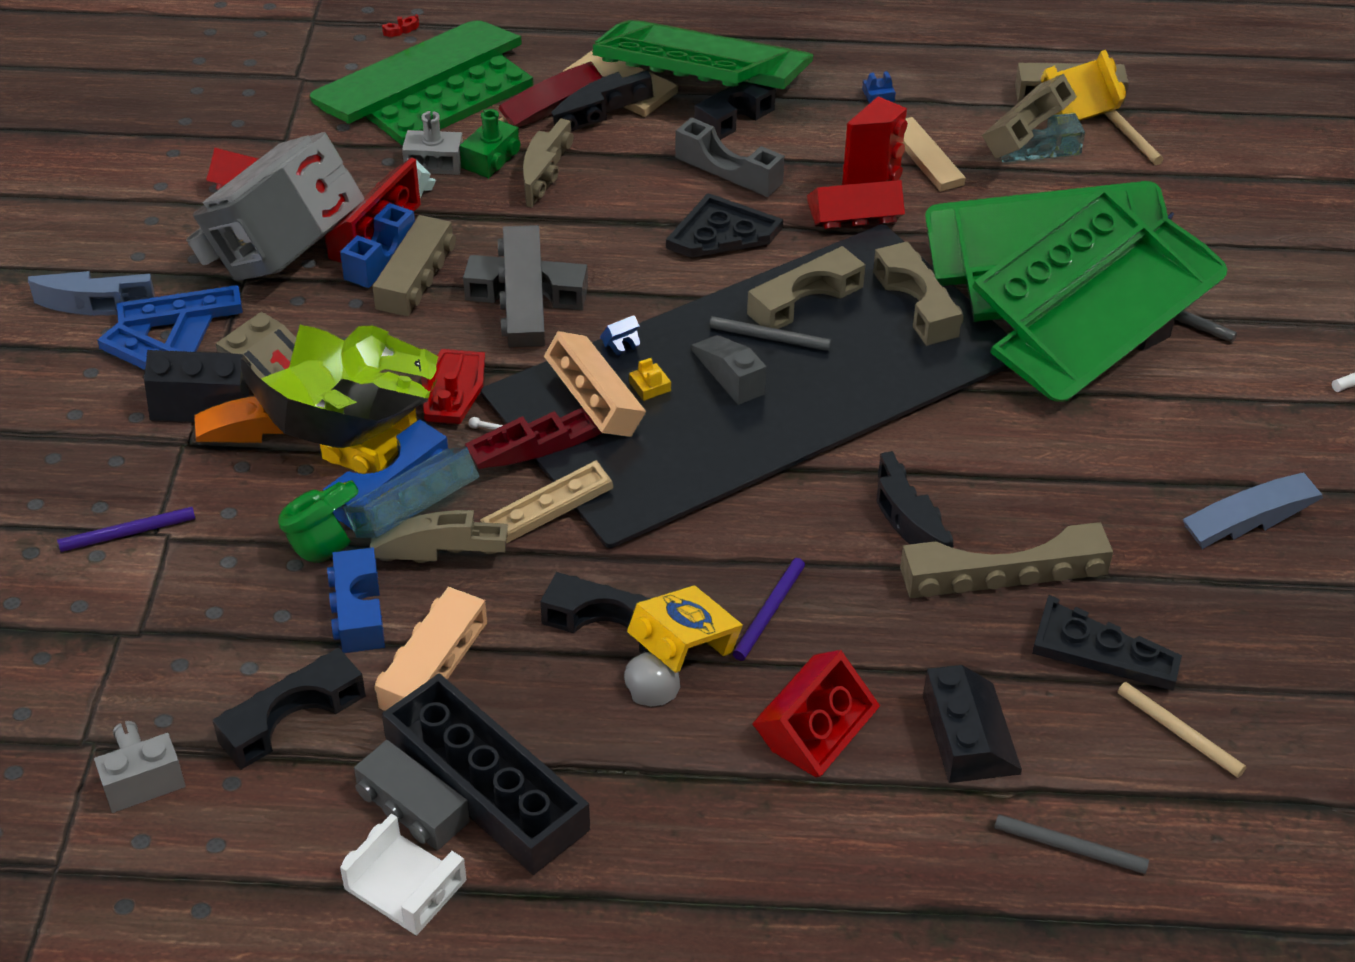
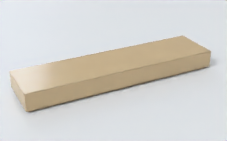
M913 117L906 118L908 126L904 133L903 142L905 144V152L935 187L942 192L965 185L966 177Z
M595 460L480 519L482 523L508 524V543L613 489V483L598 461Z

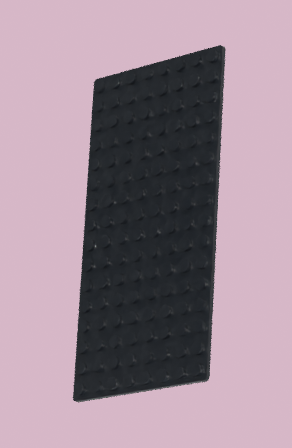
M881 224L638 323L637 333L640 344L635 350H632L628 342L622 341L625 351L622 355L618 356L610 346L605 347L601 339L592 342L646 410V413L631 437L602 433L573 447L536 458L534 461L552 482L595 460L598 461L612 480L614 488L574 509L606 548H614L1009 368L990 353L992 346L1008 334L993 320L974 322L970 300L954 285L942 286L946 288L949 297L955 305L961 308L963 323H961L959 337L926 346L913 328L915 304L919 300L902 291L886 290L873 273L875 249L904 242L888 226ZM841 246L865 264L863 288L841 299L826 294L804 296L794 303L793 322L780 328L781 330L831 339L829 351L710 328L712 316L759 325L747 314L749 290ZM921 257L927 268L933 271L932 266ZM719 335L751 348L766 365L765 395L738 405L692 352L691 345ZM651 358L653 364L657 363L670 379L671 391L643 401L629 383V373L638 370L639 361ZM548 361L491 383L481 389L483 399L504 424L510 423L524 416L527 423H530L553 411L561 418L582 408Z

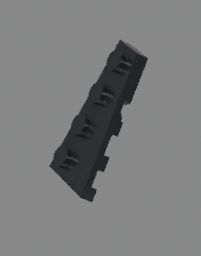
M1048 594L1032 654L1174 691L1182 655L1141 636L1134 639L1121 631V627L1110 622L1106 625L1088 617L1089 612L1078 607L1071 610L1060 605V599Z

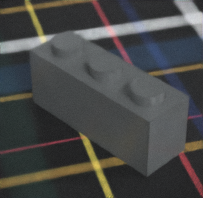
M385 740L354 767L357 782L355 787L359 795L367 802H375L382 808L387 817L391 813L397 816L398 821L409 829L411 835L422 844L426 842L436 851L442 848L470 822L467 799L388 740Z

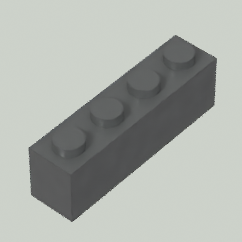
M539 225L503 227V238L498 239V257L504 256V265H499V282L505 283L506 291H500L501 310L506 309L507 318H501L502 336H508L509 348L545 346Z

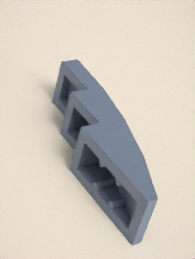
M1303 472L1243 490L1184 518L1183 521L1187 530L1199 546L1204 549L1227 535H1230L1234 540L1259 525L1265 531L1319 501L1323 496Z

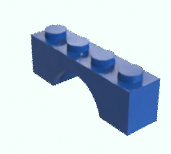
M419 419L396 436L399 457L391 466L379 472L369 474L347 471L333 481L323 491L338 482L345 483L349 480H352L359 490L354 498L333 511L335 517L355 531L364 523L372 520L376 514L388 505L395 503L400 496L414 486L419 485L423 479L435 470L443 467L449 461L448 442L445 435Z

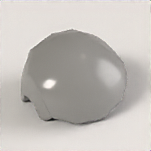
M645 652L636 656L626 666L624 672L625 685L629 688L632 699L637 704L652 707L664 705L676 698L680 689L679 673L673 672L651 652Z

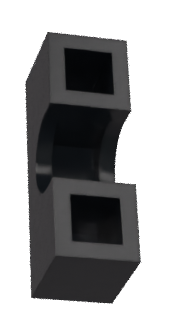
M740 82L738 86H730L696 104L694 119L714 126L721 140L736 132L737 115H746L756 121L774 111L776 88Z

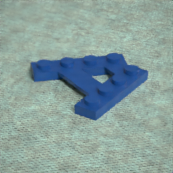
M239 285L117 303L118 323L97 339L99 349L144 370L146 367L147 350L197 352L212 318L243 313ZM174 324L165 344L147 336L151 327Z

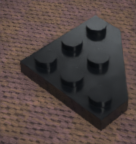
M707 193L666 239V249L693 258L767 245L783 229V219Z

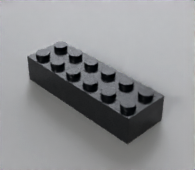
M440 673L382 713L386 740L390 741L467 799L469 817L532 875L536 874L590 831L589 803Z

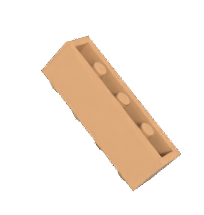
M557 331L544 355L545 359L602 433L631 437L645 415L646 410L587 336Z
M448 587L440 598H436L433 601L423 622L416 624L412 637L404 647L402 646L397 650L394 660L386 672H382L378 676L374 689L377 694L379 709L386 711L438 673L446 679L450 677L487 624L485 600Z

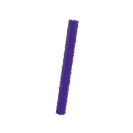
M188 507L57 539L60 552H65L194 520L195 515L193 507Z
M793 559L732 652L735 659L739 661L745 660L804 569L805 562L802 559Z

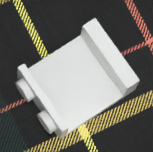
M392 813L382 824H377L373 827L365 842L356 851H351L345 857L340 867L345 890L416 936L467 880L463 857L451 851L441 861L401 836L398 818Z

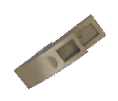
M560 118L549 133L538 130L527 148L523 163L525 201L528 207L532 208L538 199L544 196L550 184L557 180L559 167L556 164L566 149H569L573 143L574 136L571 133V121Z
M474 510L434 512L405 519L382 529L372 536L369 548L374 547L375 558L382 561L401 559L413 560L418 563L437 561L439 550H447L453 553L462 551H481L484 554L505 553L508 524L474 522Z

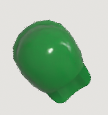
M352 480L345 483L338 482L324 491L313 489L305 492L282 509L278 517L279 527L285 533L293 550L302 559L314 563L325 562L333 558L332 552L343 551L351 543L333 511L358 494L359 490Z

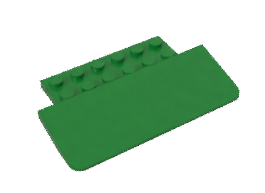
M628 20L616 24L595 41L592 55L602 57V60L605 62H618L620 60L625 61L626 65L630 67L645 65L650 66L649 70L655 72L670 70L676 76L687 77L689 74L698 76L697 79L700 81L720 80L725 86H738L740 82H748L779 89L786 88L813 61V54L809 52L639 20Z
M470 21L322 86L310 93V100L324 112L348 124L366 117L403 146L407 130L423 131V121L421 118L423 113L430 111L432 120L433 111L437 112L440 117L439 124L441 130L532 87L533 77L501 55L522 45L520 35L484 21Z
M1140 181L1105 185L1147 226L1151 227L1164 216L1168 218L1161 188L1156 183ZM1103 186L940 203L930 206L926 211L925 220L935 278L941 286L967 284L974 322L1003 319L972 288L974 281Z
M1104 185L975 280L972 288L1015 329L993 345L990 353L1050 400L1064 402L1071 399L1220 283L1227 274V266L1206 244L1166 216L1151 227L1147 226Z

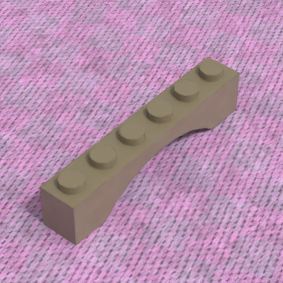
M1101 522L1068 526L1058 536L1043 545L1010 554L972 553L949 547L937 541L903 545L900 570L909 598L932 597L935 595L1108 575L1113 550Z

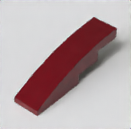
M590 61L554 75L522 91L502 103L498 109L509 124L520 127L552 116V111L567 97L582 87L603 78V76Z
M582 407L561 418L553 411L530 423H527L524 416L465 443V447L478 469L540 458L573 447L602 434V432Z

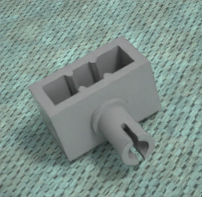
M430 111L423 113L421 116L423 131L407 130L402 148L403 163L407 159L414 158L430 174L460 175L461 158L459 145L463 143L462 132H441L439 114L433 111V119L431 120Z
M125 721L128 734L124 733L121 723L115 726L113 735L117 740L119 750L94 758L112 813L186 787L169 733L141 741L135 722Z

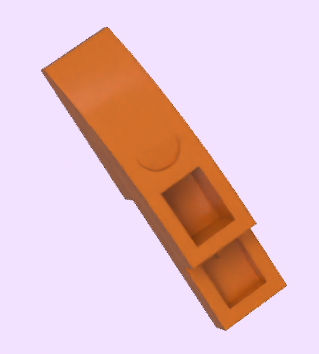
M255 396L211 407L196 414L194 418L196 442L262 443L263 434H284L272 422Z

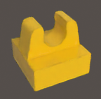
M651 358L639 361L638 370L629 373V383L643 401L671 391L670 379L657 363L653 364Z

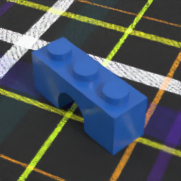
M388 203L373 218L374 233L372 239L369 240L356 235L340 251L344 280L370 288L378 279L415 222L414 211Z
M374 547L332 552L333 567H327L329 587H335L336 592L329 593L331 613L338 614V618L331 619L333 639L341 640L343 653L385 648L379 599L361 600L366 597L380 596Z

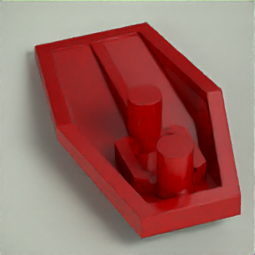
M441 349L437 354L438 360L433 378L430 380L423 376L421 377L422 386L428 391L431 390L433 383L437 380L430 392L428 401L423 403L424 421L461 424L483 388L485 352Z

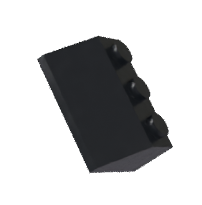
M147 350L144 384L150 421L195 423V415L206 409L233 400L247 398L249 387L242 374L241 358L250 368L252 364L243 354Z
M964 665L927 669L923 699L948 782L956 783L1021 775L1022 768L994 684Z

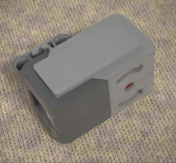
M326 132L311 136L307 135L278 144L203 201L204 205L193 213V217L200 228L192 233L186 241L202 265H207L220 257L234 281L275 274L282 271L326 235L365 198L348 169H345L341 157Z

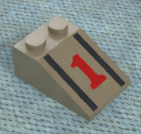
M260 312L218 341L216 348L217 353L243 354L252 364L251 369L259 378H263L289 368L296 337L282 323Z

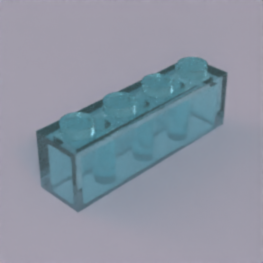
M467 447L445 449L343 507L357 538H377L480 476Z

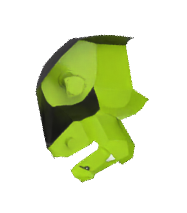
M300 324L289 368L259 378L241 358V370L248 387L272 422L284 434L322 445L345 448L362 444L386 431L419 405L426 403L430 392L437 382L436 380L431 390L428 391L421 384L412 381L407 376H399L389 371L380 373V371L388 369L423 376L431 380L436 372L438 356L426 349H419L388 335V331L376 326H358L345 340H342L327 331Z

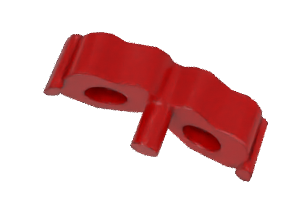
M418 14L406 17L403 20L402 17H397L398 24L382 25L383 35L387 37L410 33L418 29Z

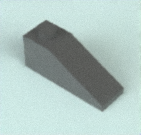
M719 335L691 345L692 352L738 405L765 395L766 365L751 348Z

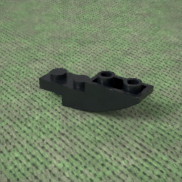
M646 70L622 78L620 73L616 72L582 87L567 97L552 111L554 126L562 118L571 121V131L607 120L606 112L654 97L650 73Z
M893 451L880 453L876 502L891 526L909 544L937 541L953 548L952 534L949 530H945L939 508L933 506L928 494L917 496L915 487L910 486L906 479V470L903 463H898Z

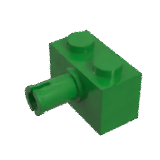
M486 109L483 113L481 112L482 126L459 145L461 168L490 178L520 150L521 143L518 127L498 120L499 113L494 109Z

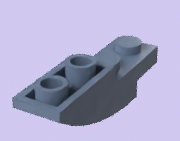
M90 271L28 276L35 304L73 314L118 315L117 303L156 297L151 274L91 278Z

